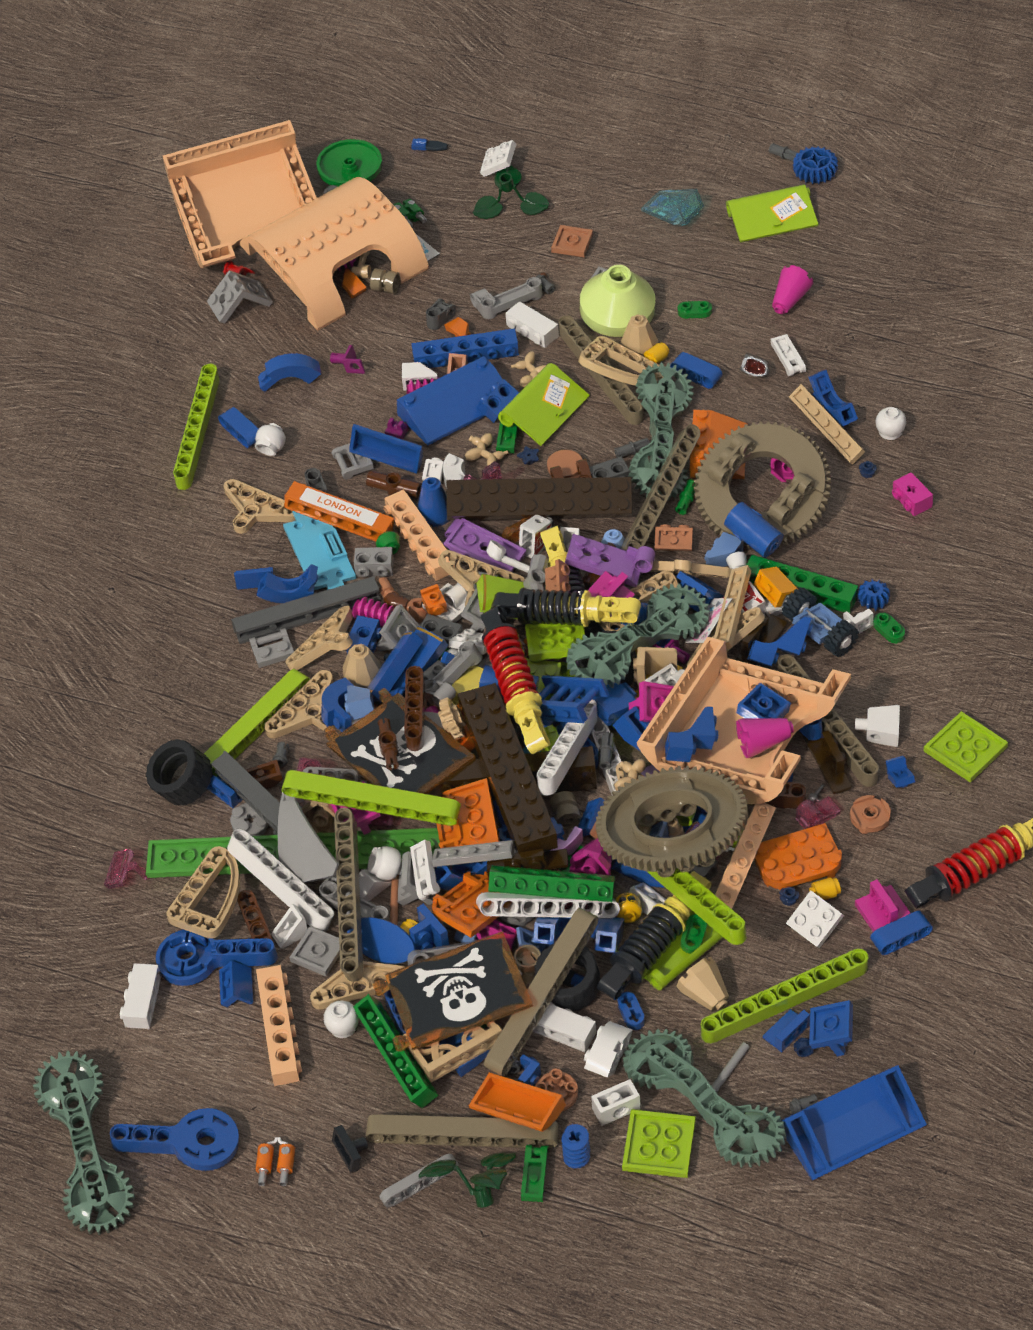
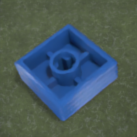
M759 683L738 703L736 713L743 718H783L789 712L791 702L764 684Z

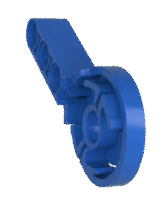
M184 929L174 932L165 938L156 952V964L159 966L161 976L169 983L179 986L199 983L206 979L216 968L224 967L231 960L245 966H268L274 964L278 959L273 941L267 938L214 940L213 938H206ZM185 953H193L188 959H180Z
M212 1108L192 1111L174 1126L116 1124L110 1130L111 1146L115 1151L175 1154L177 1159L188 1167L201 1171L215 1170L226 1165L235 1156L239 1146V1133L234 1120L226 1113ZM204 1136H210L215 1140L210 1145H202L198 1142Z

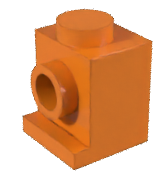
M438 584L420 590L422 603L428 614L436 616L448 611L446 601Z

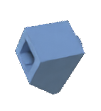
M723 532L719 538L715 539L712 549L706 552L704 558L706 565L728 566L726 558L730 554L743 552V540L740 541L736 536Z
M353 685L347 686V693L344 694L346 700L344 704L346 712L351 714L352 720L375 715V705L370 689Z

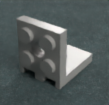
M231 270L227 272L207 300L219 322L224 324L243 298L268 307L273 301L260 281Z

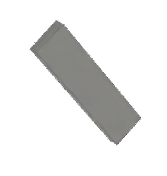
M513 840L435 849L432 865L433 867L512 858L515 844Z

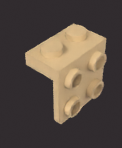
M638 647L637 658H633L634 682H637L638 690L639 683L646 680V675H653L670 663L677 670V649L669 647Z

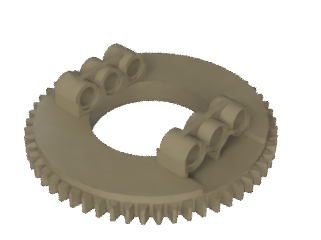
M760 421L757 425L752 422L751 426L747 424L743 428L738 426L736 431L731 429V435L725 433V439L718 438L719 444L712 443L714 449L708 448L709 454L704 453L705 460H700L701 466L697 467L699 473L695 474L694 495L696 504L699 506V513H701L702 519H705V524H709L710 530L714 529L716 535L720 533L721 536L723 532L735 536L724 526L727 515L737 505L730 494L731 479L745 462L758 457H771L785 463L792 470L794 478L791 484L782 491L780 497L770 506L769 511L758 513L762 514L765 520L783 533L782 542L785 545H788V539L795 542L794 536L802 538L800 532L807 534V527L813 529L812 522L817 524V517L822 518L821 511L826 510L825 505H828L827 498H830V492L828 491H831V485H829L831 484V478H829L831 474L828 471L829 465L827 464V459L824 458V453L820 452V447L816 446L815 441L810 440V436L805 437L804 432L799 434L797 428L792 430L790 425L785 427L784 423L779 426L777 422L770 424L767 421L766 424H762V421Z
M678 766L676 770L672 767L668 771L664 768L661 769V772L653 770L652 775L646 772L645 777L638 775V780L632 778L631 783H624L625 787L619 786L618 791L612 792L613 796L607 797L608 801H603L604 806H600L601 811H598L597 822H595L598 841L601 847H603L604 852L607 851V855H611L613 860L617 859V862L623 863L624 866H630L631 868L643 871L657 872L661 877H669L674 874L677 868L681 872H689L695 865L703 867L712 865L716 857L728 850L734 841L738 840V836L742 835L741 830H745L744 825H747L748 806L743 790L740 789L739 785H736L735 781H731L730 777L725 778V774L719 775L718 771L712 773V769L705 772L703 767L697 770L696 766L689 770V766H686L682 770ZM696 805L707 812V816L700 826L689 833L677 837H652L644 834L637 828L638 823L644 827H650L657 821L669 822L676 816H691L696 811Z

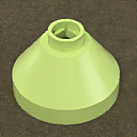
M614 265L608 270L592 277L583 286L580 294V314L584 322L594 331L606 336L623 337L632 316L639 314L645 316L649 323L652 321L655 313V293L645 279L630 271L629 268L624 265Z

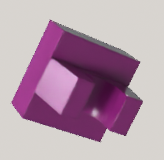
M390 418L385 434L403 439L409 430V426L404 421L400 420L399 422L394 420V418Z

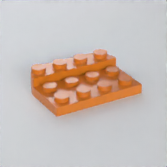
M487 778L442 793L444 798L458 801L461 804V808L455 825L437 824L440 848L500 842L490 785Z
M826 823L761 842L754 861L765 885L781 890L782 888L796 886L826 876L833 879L842 865L841 849L838 850Z
M485 871L484 875H471L470 872L463 874V881L443 896L439 894L434 896L431 912L440 923L445 922L472 938L499 917L485 916L476 904L477 897L481 893L488 892L489 878L487 872ZM492 901L484 902L483 907H489ZM512 901L505 902L503 908L510 907Z

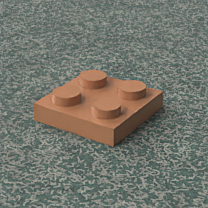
M560 225L552 244L551 252L585 257L593 236V230Z

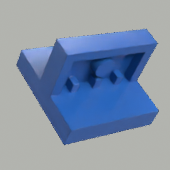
M679 571L676 576L682 581L680 583L681 588H684L686 585H688V590L695 588V594L700 592V598H706L705 604L710 605L714 598L724 597L723 594L695 576ZM689 605L696 612L700 611L698 605Z
M424 903L418 906L419 923L409 929L410 937L415 943L416 950L449 945L446 928Z
M848 1000L810 1008L809 1045L812 1049L829 1046L836 1056L845 1055V1046H847L848 1042L852 1041L853 1034L852 1002Z

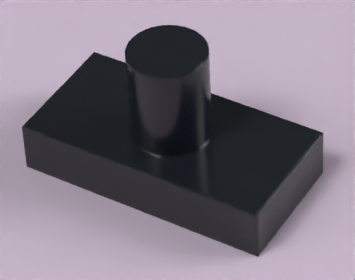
M342 1125L334 1127L332 1142L350 1173L359 1171L361 1156L358 1152L368 1148L365 1137L351 1140Z

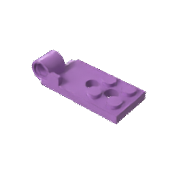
M464 518L455 519L444 534L446 538L444 546L449 550L510 572H514L516 568L492 559L481 547H488L490 540H494L505 547V556L521 562L526 555V549Z
M573 534L565 563L600 576L605 571L617 577L621 572H624L628 576L624 584L636 587L640 572L647 573L651 571L655 551L647 546H642L638 549L629 546L627 551Z

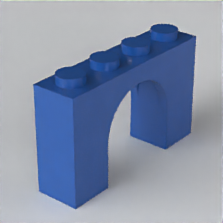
M538 917L534 923L533 942L554 944L571 918ZM599 918L598 925L591 935V938L596 939V951L616 953L623 939L625 918Z

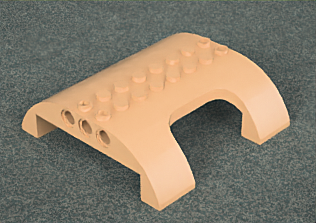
M290 120L163 155L168 181L179 216L194 256L201 268L235 259L233 249L240 245V241L244 237L316 199L315 192L296 146L295 131Z
M361 177L349 180L251 233L240 241V246L249 256L258 252L307 306L308 321L317 331L346 315L332 276L336 269L371 250L383 252L391 260V271L400 273L401 284L429 269L421 243L408 221L375 185Z
M707 637L637 741V746L646 759L660 772L662 768L668 771L670 767L676 770L678 766L682 770L686 766H689V770L694 766L697 767V770L703 767L705 772L712 769V773L718 771L719 775L725 774V778L730 777L731 781H735L736 785H739L740 789L743 790L747 804L768 802L779 795L801 760L800 755L784 751L789 741L800 728L823 718L833 709L849 683L851 674L832 669L824 683L729 659L727 658L725 641ZM759 683H762L791 702L789 712L783 718H787L788 721L792 722L794 733H791V738L751 758H745L740 747L742 745L741 739H738L736 721L744 718L736 713L737 706ZM705 707H713V713L717 716L715 730H718V740L714 742L712 750L696 748L695 755L692 754L690 762L666 760L665 742L668 732H683L690 729Z

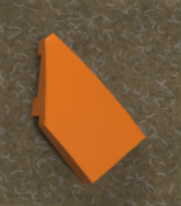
M348 268L345 269L342 287L350 297L354 298L366 291L367 287Z
M459 317L444 324L446 331L454 334L455 337L470 335L468 323Z

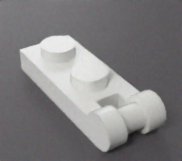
M787 334L771 339V345L786 369L788 376H793L797 372H806L805 364Z
M423 840L410 847L416 891L420 900H425L429 898L430 894L435 895L440 892V887L436 882L435 869L432 865L431 842Z

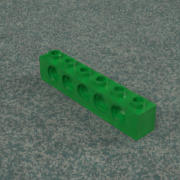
M751 555L747 563L752 570L749 581L753 586L760 569L777 566L798 589L799 587H804L816 596L817 604L822 603L827 608L844 613L847 611L850 614L858 598V585L755 555Z
M492 865L489 874L488 892L612 902L615 876Z
M370 994L366 995L353 1006L355 1012L410 1101L420 1108H424L439 1096L413 1055L406 1048L403 1037L381 1002Z

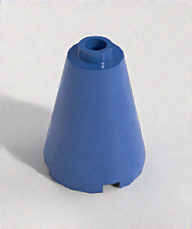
M435 477L426 478L422 482L417 506L424 519L432 527L442 526L450 521L447 520V495L440 480Z

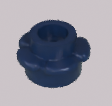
M870 461L861 463L859 465L861 476L865 478L873 477L877 466Z
M794 887L782 888L779 892L780 900L787 906L794 905L800 896Z
M800 1038L794 1043V1051L800 1057L810 1056L814 1051L809 1045V1039Z

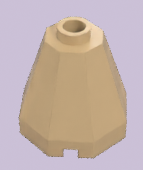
M638 314L631 317L620 343L622 346L644 357V352L657 344L658 339L647 318Z
M363 644L354 645L348 651L344 662L343 676L354 686L367 688L381 668V663L367 646Z
M310 800L302 807L301 810L316 833L335 832V812L331 804Z
M708 957V960L704 958L686 971L688 976L686 978L682 976L678 980L676 987L681 993L711 1011L716 1009L720 1011L728 1004L729 995L718 966L711 957Z

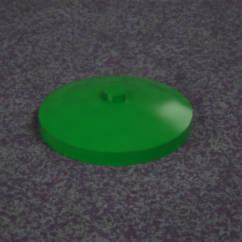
M358 139L341 140L321 151L316 162L317 172L324 182L337 187L355 177L372 181L382 169V156L378 148L367 141Z

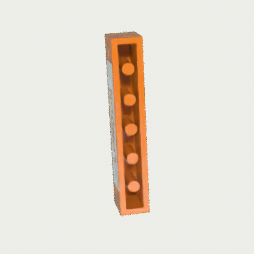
M294 481L285 494L284 508L375 542L382 533L393 531V517L306 486L305 484Z

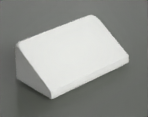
M644 882L632 886L629 893L636 894L639 897L642 912L646 915L649 914L653 906L657 903L664 905L666 900Z

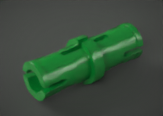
M687 480L684 490L679 495L680 500L675 511L678 513L679 509H681L680 515L687 513L689 504L694 500V480Z

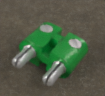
M412 199L404 200L403 204L400 202L393 204L411 227L413 224L410 222V219L413 222L420 220L422 223H425L427 221L423 216L424 211Z

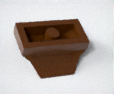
M277 760L245 769L265 789L275 787L283 779Z

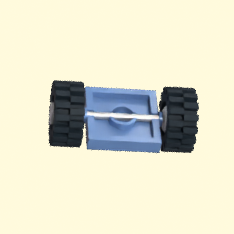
M799 587V589L794 590V593L791 592L789 594L790 597L786 598L787 602L783 603L782 614L791 620L793 624L803 617L812 618L810 623L813 626L808 636L818 644H825L824 647L837 657L844 656V653L849 652V648H853L852 645L857 642L855 639L859 637L857 628L848 621L842 620L822 603L817 604L816 596L804 587Z

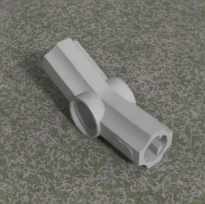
M534 554L532 556L527 577L523 582L524 588L534 589L535 591L538 589L545 590V568L548 565L546 556L542 554Z

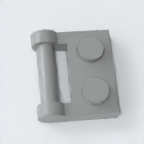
M350 444L337 447L331 452L333 458L337 460L342 470V477L345 480L350 479L353 475L374 469L370 458L349 452ZM344 454L348 455L352 464L351 467H347L343 458Z
M286 628L256 639L255 637L249 638L259 668L284 661L294 652ZM279 639H282V640H283V641H280V642H277V643H273V644H270V645H267V646H263V647L258 648V646H259V645H262V644H266V643H269V642H272V641H276V640H279Z

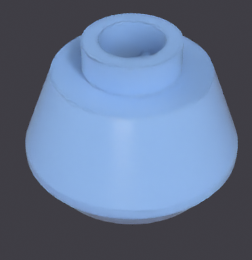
M611 529L604 534L601 543L607 544L610 542L620 549L625 537L619 530Z

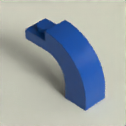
M295 353L280 355L265 363L266 370L258 376L260 389L263 391L268 390L277 381L286 377H297L310 384L321 375L320 365L317 360L307 355Z
M822 370L808 377L814 391L812 395L841 426H845L858 419L852 402L846 403L836 394L827 370Z
M311 564L302 575L292 579L281 578L267 572L259 581L257 596L275 603H286L314 594V587L319 577L317 575L318 566Z
M346 677L330 684L324 690L321 702V717L327 727L334 725L344 735L351 733L352 717L343 709L346 702L344 694L347 693V686L353 685Z
M487 861L434 867L436 882L441 889L451 890L463 881V874L470 872L471 875H484V872H487Z

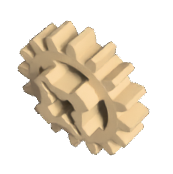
M448 697L440 700L441 711L438 712L443 728L448 733L451 732V735L456 740L465 737L463 726L466 725L460 708L456 704L453 705V702Z

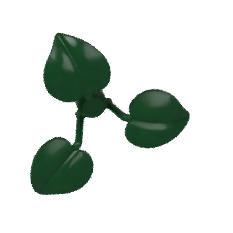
M510 165L499 170L495 176V185L499 188L497 200L493 196L480 198L475 204L473 214L482 219H491L498 216L503 210V206L499 203L502 191L508 193L512 189H514L520 200L523 201L520 208L527 215H536L549 207V202L542 194L537 192H529L523 198L516 188L522 180V175L518 169Z
M498 1152L485 1156L481 1160V1165L487 1166V1171L475 1174L470 1178L474 1188H472L459 1166L456 1165V1161L450 1159L435 1161L427 1165L419 1173L418 1177L419 1179L423 1176L438 1177L449 1174L453 1170L457 1171L469 1189L470 1195L475 1196L477 1207L484 1208L494 1203L491 1188L500 1189L502 1181L507 1176L506 1169L492 1168L507 1165L517 1154Z

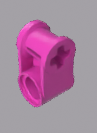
M496 919L476 935L481 941L501 939L502 947L509 953L513 950L517 932L515 928L507 926Z

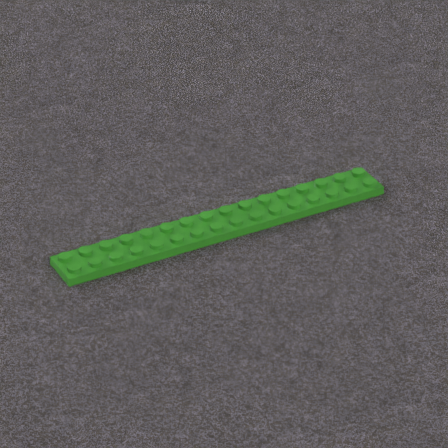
M437 828L371 831L366 835L362 831H357L359 869L368 868L369 857L374 847H393L400 852L401 859L404 853L411 852L410 847L423 840L431 842L432 856L435 849H440ZM335 832L316 833L336 859ZM278 835L252 836L279 860ZM231 837L149 840L146 876L147 878L192 876L208 852L217 846L227 849ZM236 859L240 874L251 873ZM227 863L218 875L231 874ZM205 869L203 873L209 874L213 871V869Z

